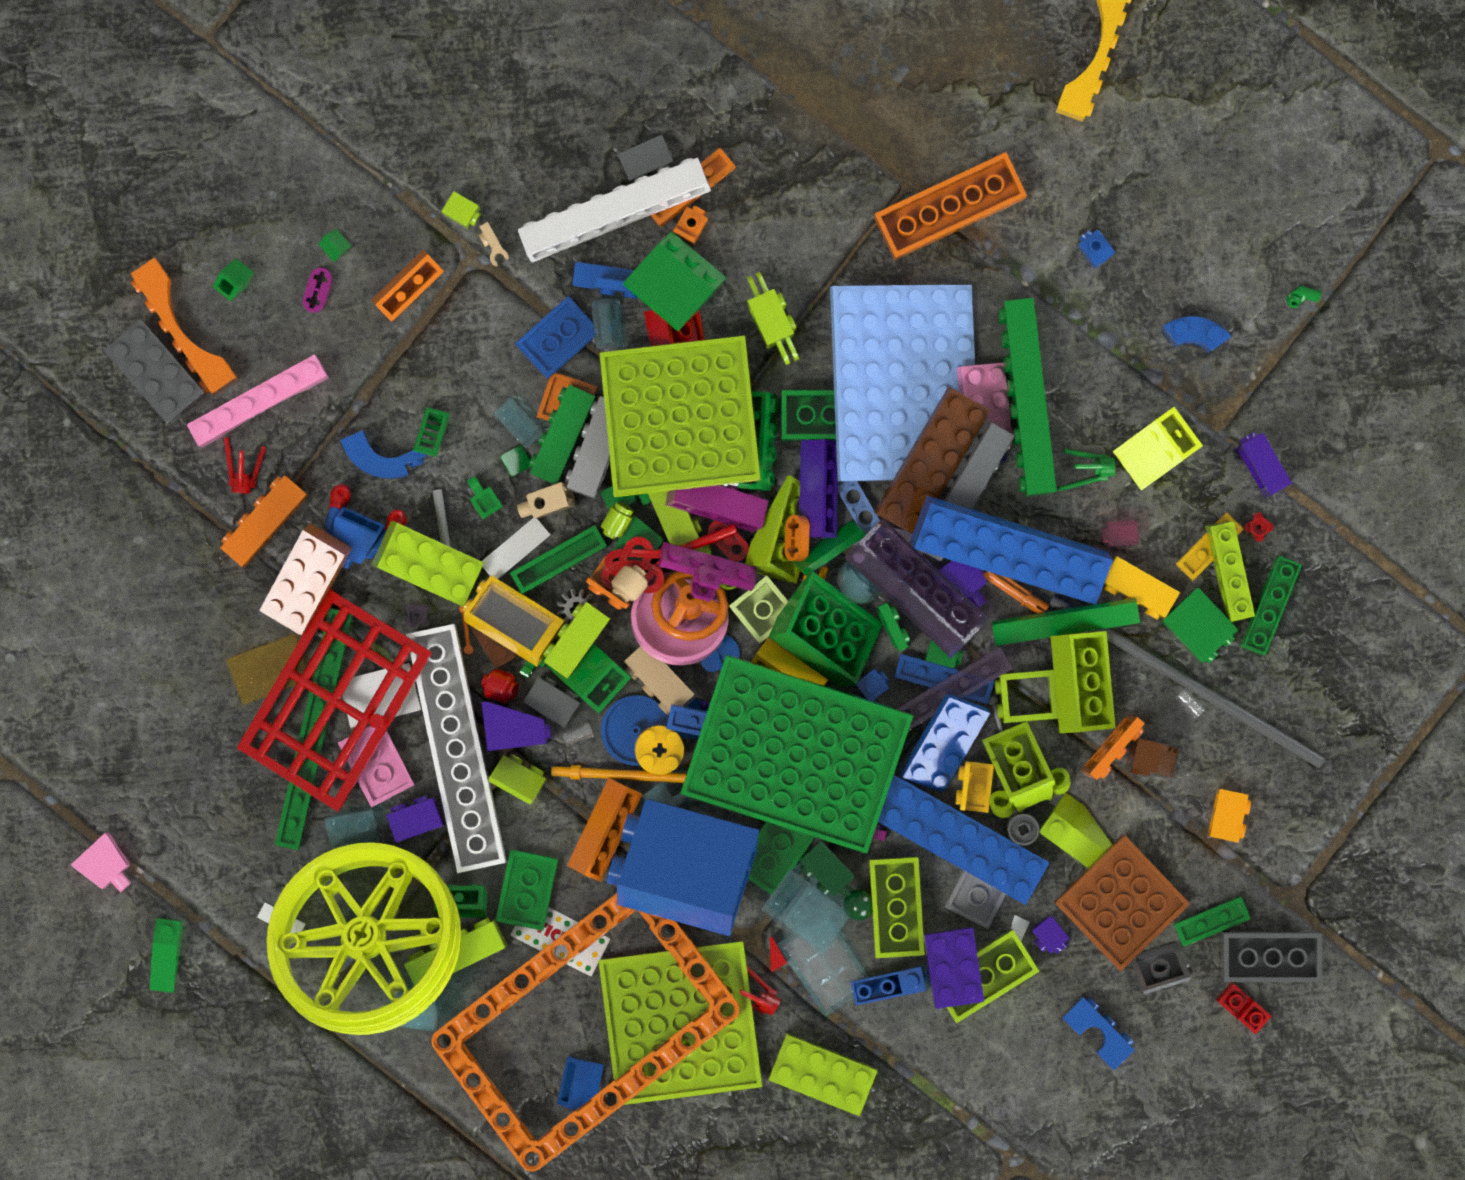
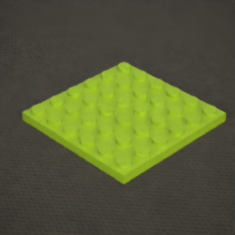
M745 336L600 352L614 497L761 480Z
M744 941L697 947L740 1005L739 1016L624 1105L762 1087L751 999L739 993L741 989L750 993ZM669 951L598 960L614 1080L710 1008L708 1002L696 990ZM696 963L692 966L691 971L695 977H701L705 972V968L702 964ZM729 1002L724 1003L721 1007L722 1014L727 1017L732 1016L734 1006ZM686 1032L682 1037V1041L686 1046H692L695 1043V1036L690 1032ZM647 1062L643 1067V1071L646 1075L653 1076L656 1073V1066L651 1062Z

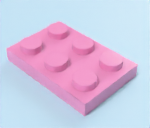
M1004 363L958 367L959 392L990 409L991 411L986 418L1012 433Z
M369 726L361 735L347 759L351 769L375 728ZM387 731L357 780L371 808L415 785ZM348 738L338 742V745L341 748V750L343 749Z

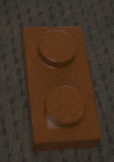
M492 616L483 620L501 632ZM471 627L495 669L500 668L517 657L508 648Z

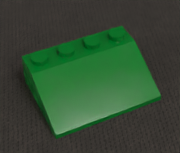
M811 571L777 616L769 637L838 688L857 685L883 623Z

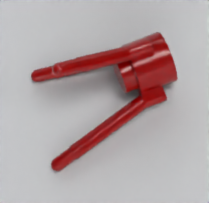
M225 437L229 486H232L231 492L250 494L251 488L256 486V478L266 447L262 446L251 479H249V474H243L244 451L240 450L238 473H235L234 477L229 438Z
M747 966L748 974L767 993L762 991L758 997L742 989L739 993L756 1002L755 1004L752 1003V1009L772 1016L779 1006L781 999L775 996L776 990L769 987Z

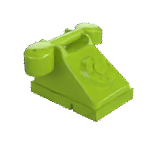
M1027 721L982 740L1005 790L996 791L989 798V804L994 815L1006 818L1011 816L1015 809L1019 813H1023L1025 808L1044 800L1051 801L1053 794H1064L1070 788L1071 780L1066 769L1055 768L1050 771Z

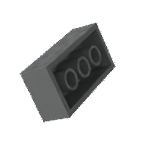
M139 319L104 350L170 426L207 395L203 388L142 319Z
M1220 932L1221 981L1322 982V933Z

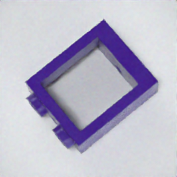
M1253 432L1239 440L1241 445L1236 449L1264 498L1292 484L1264 433L1257 436L1256 432Z

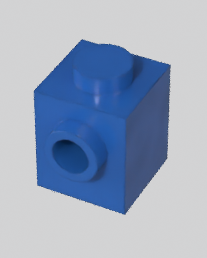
M1089 230L1079 238L1081 242L1077 248L1094 270L1116 253L1099 230H1096L1094 233Z
M873 669L861 678L855 686L865 699L873 701L889 689L887 686L889 679L881 670L876 672Z

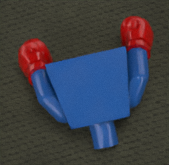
M339 484L334 486L330 493V510L324 527L328 534L352 547L342 567L348 569L353 561L361 564L365 558H374L390 522L394 521L406 526L407 517L402 510L395 509L389 514L385 526L345 508L350 503L351 491L347 485Z

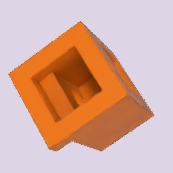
M693 206L692 209L686 207L673 233L695 246L708 222V218L705 217L706 212L696 206ZM689 219H694L696 221V225L694 227H689L687 225V221Z

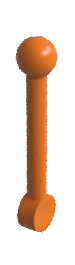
M460 606L459 611L462 613L466 644L464 652L469 655L473 653L474 649L470 645L468 624L464 622V607Z

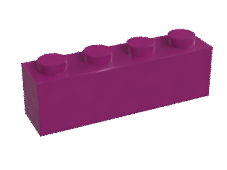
M716 485L668 491L665 505L728 525L734 524L735 527L755 532L763 527L768 500L760 498L761 496L757 493L739 492V489L734 486L728 485L723 487Z

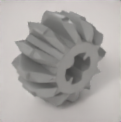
M574 589L570 590L572 596L570 599L565 593L562 594V597L567 602L566 604L557 602V606L564 607L565 609L558 611L557 615L562 616L566 614V617L563 619L564 624L570 619L573 621L575 618L571 615L570 610L574 608V603L579 602L584 606L586 602L593 598L592 594H589L585 599H583L584 589L579 591V597H576ZM596 602L590 603L593 607L598 606Z

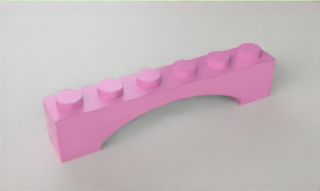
M314 354L190 422L187 426L197 445L203 448L254 416L298 393L309 390L329 379L320 360Z

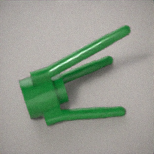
M1070 449L1063 450L1066 454L1096 459L1093 464H1075L1074 468L1093 469L1094 475L1098 476L1060 486L1059 491L1098 481H1107L1108 477L1115 476L1114 457H1107L1106 454H1093Z

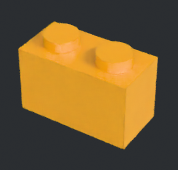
M1217 789L1207 836L1239 843V839L1244 838L1246 824H1243L1244 815L1249 814L1251 801L1248 800L1249 795Z

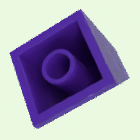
M482 702L488 751L548 744V739L552 738L551 724H546L545 719L491 702Z

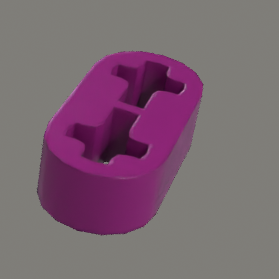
M316 268L310 274L302 301L304 308L310 313H319L325 307L333 279L330 272L325 268ZM325 273L324 277L328 280L327 282H322L320 289H317L318 281L315 279V276ZM315 292H318L317 300L320 302V305L310 308L311 304L307 301L308 299H313Z

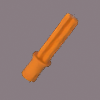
M985 571L983 574L986 580L1021 603L1020 606L1025 605L1036 614L1044 613L1050 605L1034 595L1032 590L1028 591L1011 578Z

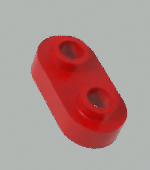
M714 521L708 528V534L715 532L717 528H725L730 525ZM738 533L714 542L729 560L740 562L747 557L749 551L748 544ZM733 546H740L741 553L734 554L732 552Z

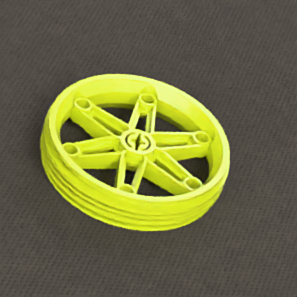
M356 843L333 849L315 858L295 874L281 892L273 908L267 931V954L273 979L280 992L295 1010L307 1020L322 1028L353 1035L374 1034L394 1029L414 1019L426 1010L449 982L460 950L461 927L458 908L449 888L438 873L427 862L409 851L382 843ZM361 867H389L362 908H360L337 877V875ZM404 872L401 877L396 878L398 873ZM412 877L419 880L430 891L435 901L439 918L393 919L406 889L411 883ZM333 880L330 885L325 886L327 881ZM392 887L394 891L380 920L372 917L371 915L389 888ZM320 888L338 924L291 933L300 909L307 899ZM338 893L341 894L357 915L356 918L348 923L334 898ZM440 927L438 932L431 934L434 928ZM421 930V935L387 940L386 931ZM341 936V946L307 947V942ZM297 942L294 948L289 949L292 943ZM437 943L436 952L428 969L421 979L409 990L390 952ZM381 954L394 981L388 984L370 959ZM349 956L355 959L356 962L336 990L333 987ZM334 957L321 988L316 994L315 1000H312L298 986L291 970L289 958ZM366 968L391 1000V1003L367 1011H339L340 1005ZM404 991L401 997L395 998L398 992ZM332 998L328 1005L323 1006L326 1000Z

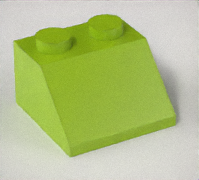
M510 753L509 757L503 755L488 781L530 805L533 804L547 778L543 777L544 771L533 765L530 769L522 765L523 760Z

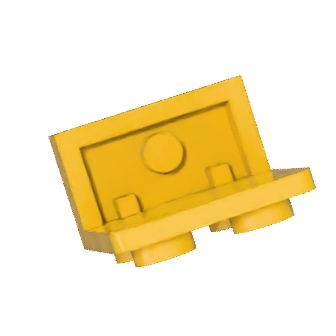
M965 761L964 766H959L958 780H962V789L957 790L955 804L960 805L959 810L989 813L993 764Z

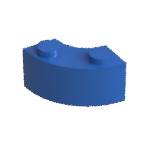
M1193 316L1175 319L1161 328L1174 348L1183 344H1194L1202 347L1207 353H1210L1232 337L1222 326L1202 317Z

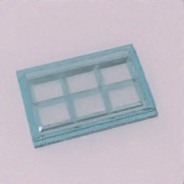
M823 912L777 943L825 1017L854 998L851 981L868 977L826 912Z

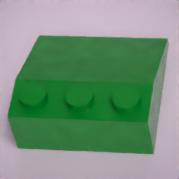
M671 231L632 272L623 285L674 329L679 331L715 295L726 277Z

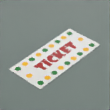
M548 907L544 931L515 925L511 936L542 951L578 922ZM602 936L568 962L567 965L592 976L610 938ZM561 944L556 947L555 954L560 959L565 958L568 950L566 946Z

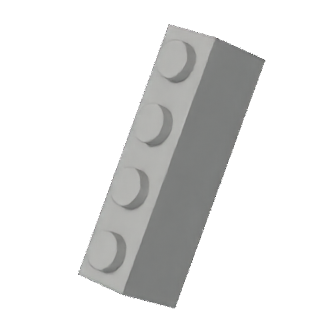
M601 396L598 401L593 402L590 414L593 417L590 424L586 423L583 429L582 437L584 441L582 447H577L573 460L576 461L573 470L569 469L565 479V483H568L567 488L570 491L593 499L598 497L610 464L604 397Z

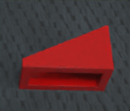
M771 936L769 939L772 972L787 964L774 938Z

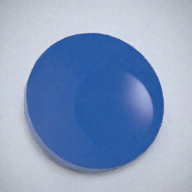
M633 695L616 701L607 710L601 725V736L605 748L616 760L627 765L640 766L634 751L637 737L643 730L652 725L667 726L669 716L658 706V702L645 696ZM658 743L657 747L652 749V751L656 752L657 756H661V753L666 750V748L662 747V743Z

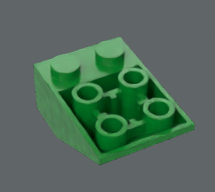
M594 643L568 679L546 664L553 673L598 714L604 710L632 679Z

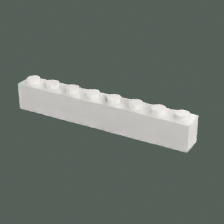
M689 158L673 168H663L653 176L640 177L635 183L628 186H618L613 189V192L608 194L595 195L590 201L583 204L576 203L560 213H550L545 219L540 221L528 222L518 229L528 258L531 262H535L708 193L711 189L699 159Z

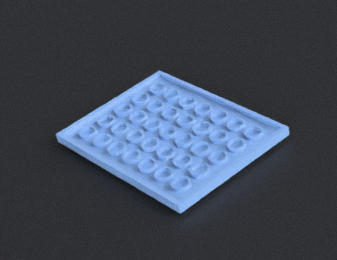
M972 285L830 287L838 482L893 480L947 387L950 386L959 392L957 368L975 365Z

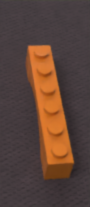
M153 258L132 272L131 276L134 280L131 281V284L139 294L141 292L144 293L148 299L144 303L152 314L157 312L161 318L158 321L159 325L165 333H171L174 338L171 342L178 353L184 352L188 358L185 363L192 373L197 371L201 377V380L198 382L206 394L211 392L215 396L239 380L224 358L200 349L182 331L172 308L171 279L159 261Z

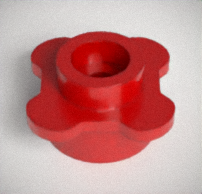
M1255 513L1251 522L1244 525V530L1250 532L1254 536L1255 541L1261 542L1264 540V536L1273 530V524L1263 518L1262 513ZM1257 525H1260V526H1261V529H1260V530H1258V529L1256 528Z

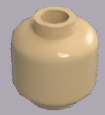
M636 565L633 567L623 566L612 580V587L614 588L612 592L624 602L629 600L636 601L648 586V582L644 577L645 571Z

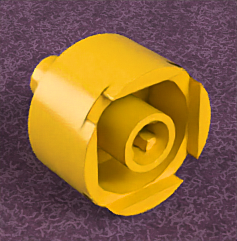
M652 725L643 730L637 737L634 747L636 759L641 767L647 772L656 775L667 774L675 770L680 765L684 756L682 739L676 731L666 729L667 726ZM658 743H662V747L666 748V751L662 752L661 756H657L656 752L652 751L653 747H657Z

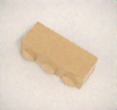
M641 646L624 661L628 665L625 669L634 680L638 677L644 683L641 688L651 698L655 695L661 701L658 706L667 716L670 713L671 704L687 707L696 698L694 693L666 663L650 656Z

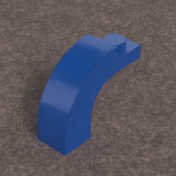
M364 431L340 440L347 456L358 468L371 476L381 479H400L410 476L406 466L410 465L411 468L417 467L425 463L424 458L428 457L426 454L410 451L395 458L382 457L373 451Z

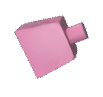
M109 832L104 833L71 864L73 868L101 889L106 888L112 883L121 893L131 884L122 873L130 864Z

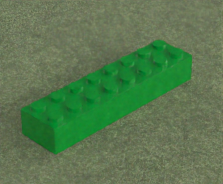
M1034 298L1004 301L998 310L999 325L1003 324L1004 332L1000 334L1002 349L1006 348L1007 356L1003 358L1005 373L1009 372L1010 380L1006 382L1008 397L1012 396L1013 404L1009 406L1011 421L1015 420L1016 426L1012 430V434L1015 435L1013 444H1018V452L1015 454L1016 469L1021 468V477L1018 478L1019 493H1024V498L1052 495L1057 490Z

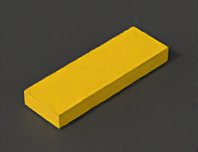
M1226 512L1216 523L1228 520L1234 521L1238 536L1244 529ZM1207 532L1175 564L1192 581L1213 561Z

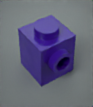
M1048 915L1031 929L1037 937L1034 942L1042 952L1047 950L1050 954L1054 951L1058 954L1068 946L1066 941L1070 938L1051 915Z

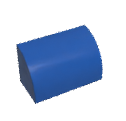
M567 1056L557 1104L577 1110L598 1093L604 1064Z

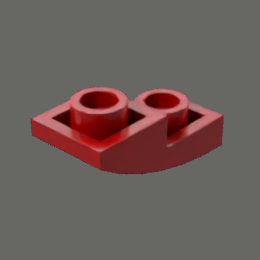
M1233 982L1216 999L1219 1004L1255 1035L1271 1017Z

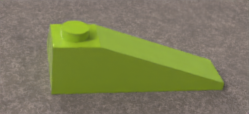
M793 476L786 477L764 518L763 527L756 532L750 544L745 564L756 567V573L796 584L800 570L796 568L793 561L786 558L784 551L786 521L791 515H799L800 481Z
M1066 792L1039 827L1041 835L1086 868H1089L1112 845L1087 808Z

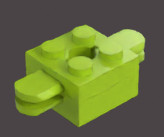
M759 271L755 275L763 294H759L752 276L746 277L754 295V298L747 301V306L766 349L777 346L785 365H788L790 361L782 343L786 342L794 361L799 360L791 341L794 337L793 331H796V325L792 316H786L784 312L786 303L781 292L776 294L774 289L769 291Z

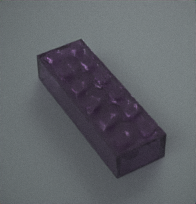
M884 518L845 557L950 658L989 619L919 551L914 549Z

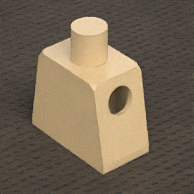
M561 482L527 494L528 501L517 504V509L521 518L533 515L534 518H542L578 505L573 491L567 488L568 483ZM542 499L545 501L544 507L541 505Z

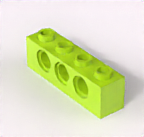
M1228 520L1206 525L1225 616L1231 622L1254 617V609L1234 521Z

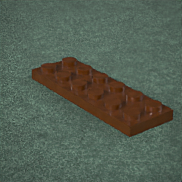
M948 386L874 512L913 534L926 496L939 498L991 410Z

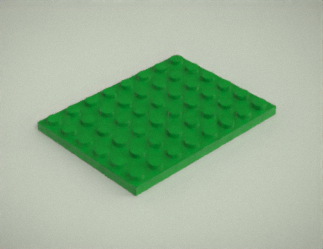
M726 654L680 794L867 854L913 714Z

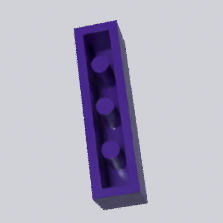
M825 439L801 440L799 515L805 516L809 521V538H837L838 472L836 441Z

